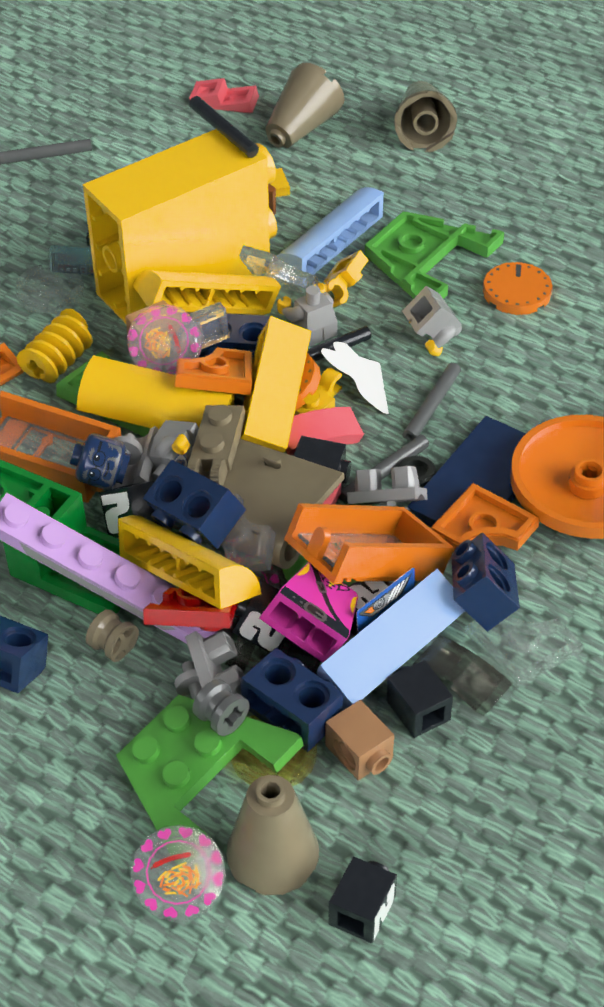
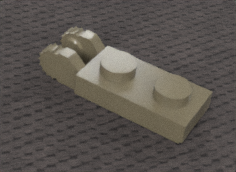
M206 405L188 461L189 469L203 475L204 471H210L209 479L222 486L224 485L227 472L231 471L246 419L243 405Z

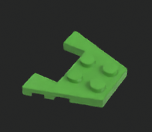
M403 211L365 244V256L413 299L425 286L438 292L444 299L448 295V284L426 273L457 245L488 258L503 244L504 232L492 229L491 234L478 232L475 225L465 223L459 228L444 225V219Z
M178 694L116 756L157 832L164 831L167 828L171 830V835L167 840L161 839L163 843L183 840L191 842L203 850L206 846H200L199 836L204 834L206 839H209L207 833L180 811L242 749L247 750L277 774L304 744L301 736L295 732L246 717L243 723L231 734L226 736L218 735L212 730L210 721H202L194 715L192 711L194 699ZM179 828H191L193 833L184 839L179 833ZM183 842L165 845L170 856L186 852L194 853L191 857L173 860L176 866L184 862L188 864L201 852L193 845Z

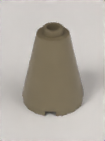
M301 63L291 71L265 128L269 142L275 147H291L337 114L345 102L344 93L335 78L331 82L324 76L327 71L322 67L312 63Z
M416 81L407 88L394 118L395 131L399 140L408 149L426 148L425 152H433L443 148L452 139L457 124V114L452 102L426 81Z
M265 775L257 778L250 784L226 850L227 864L234 878L239 883H243L247 887L254 889L256 893L262 895H283L300 888L313 873L319 861L317 838L295 790L289 781L277 775Z

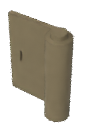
M240 439L231 471L227 472L223 487L231 491L246 508V511L224 539L221 546L277 567L289 569L295 564L300 554L284 538L298 504H323L345 479L344 473ZM204 471L203 476L209 479L210 471ZM173 526L174 529L180 530L177 526Z

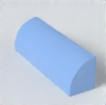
M371 187L357 190L273 259L271 268L303 284L383 217L384 192Z
M437 568L318 667L317 675L322 679L333 682L343 692L342 711L367 696L465 612L454 601L453 586Z

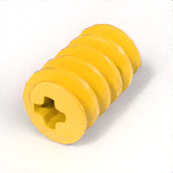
M66 308L62 310L59 316L52 320L51 324L45 326L43 331L37 334L33 341L29 342L23 350L18 352L17 364L32 378L42 379L50 384L56 382L59 375L64 374L68 366L73 365L76 358L81 357L84 351L89 349L93 343L86 320L74 309Z

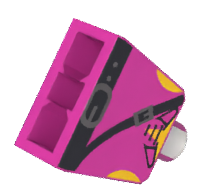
M308 562L279 590L259 619L321 662H324L347 641L352 627L358 595L343 583L344 579L341 584H333Z

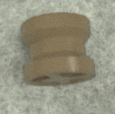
M104 610L91 622L86 633V644L95 650H104L105 656L113 662H119L134 648L138 640L139 630L131 622H121L119 615L112 610Z

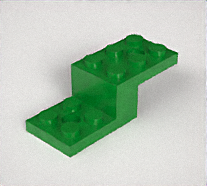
M0 459V502L5 494L8 493L120 556L119 539L87 526L82 493ZM0 540L4 545L10 576L96 614L104 610H112L118 613L121 609L120 606Z

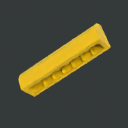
M145 270L137 276L133 283L134 289L147 307L164 300L171 308L175 307L178 312L266 315L271 312L281 289V285L277 280L269 276Z
M270 316L258 336L252 362L251 395H245L243 401L246 419L240 439L283 453L287 450L312 331Z
M93 355L85 368L80 382L76 410L147 428L155 426L160 429L165 420L196 422L197 426L200 427L206 405H234L235 394L175 387L176 375Z
M130 515L118 519L121 557L219 609H223L261 594L259 581L250 569L142 516Z

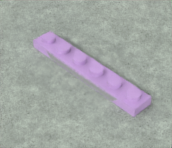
M8 493L5 494L0 502L1 541L143 619V609L150 603L159 605L163 601V593L170 587L177 588ZM154 625L186 644L185 636L195 631L204 638L218 632L204 631L200 627Z

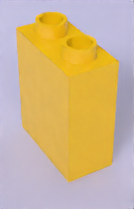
M214 129L83 184L96 294L125 324L126 315L147 307L133 287L137 276L145 270L255 275L270 268V239L277 234V223L269 207L268 184L274 182L276 169L269 151L262 144L256 143L259 151L255 157L250 158Z

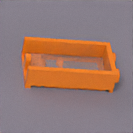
M2 390L0 391V411L2 416L0 418L1 460L82 493L83 502L85 503L90 501L95 492L103 490L78 481L75 475L77 467L70 465V460L76 442L84 444L87 436L92 433L114 439L115 437L122 436L120 427Z
M299 503L284 538L290 546L333 584H341L343 579L346 582H351L352 579L354 581H396L412 568L415 569V581H423L437 568L443 574L455 549L405 507Z

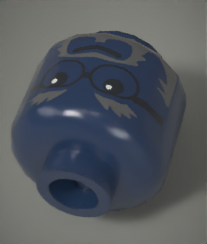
M92 433L87 436L84 444L76 442L70 465L77 467L75 475L78 481L109 490L116 483H123L131 454L125 453L126 447L122 441Z

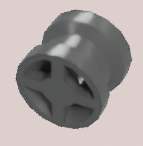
M215 679L207 683L200 690L194 700L192 711L200 720L210 721L212 730L218 735L226 736L234 732L243 723L248 714L250 704L242 695L238 693L232 694L230 686L225 681Z

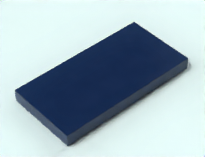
M485 416L425 485L424 488H427L428 500L412 501L407 506L408 510L427 526L432 527L472 483L512 502L516 497L510 479L512 457L517 444L526 433Z

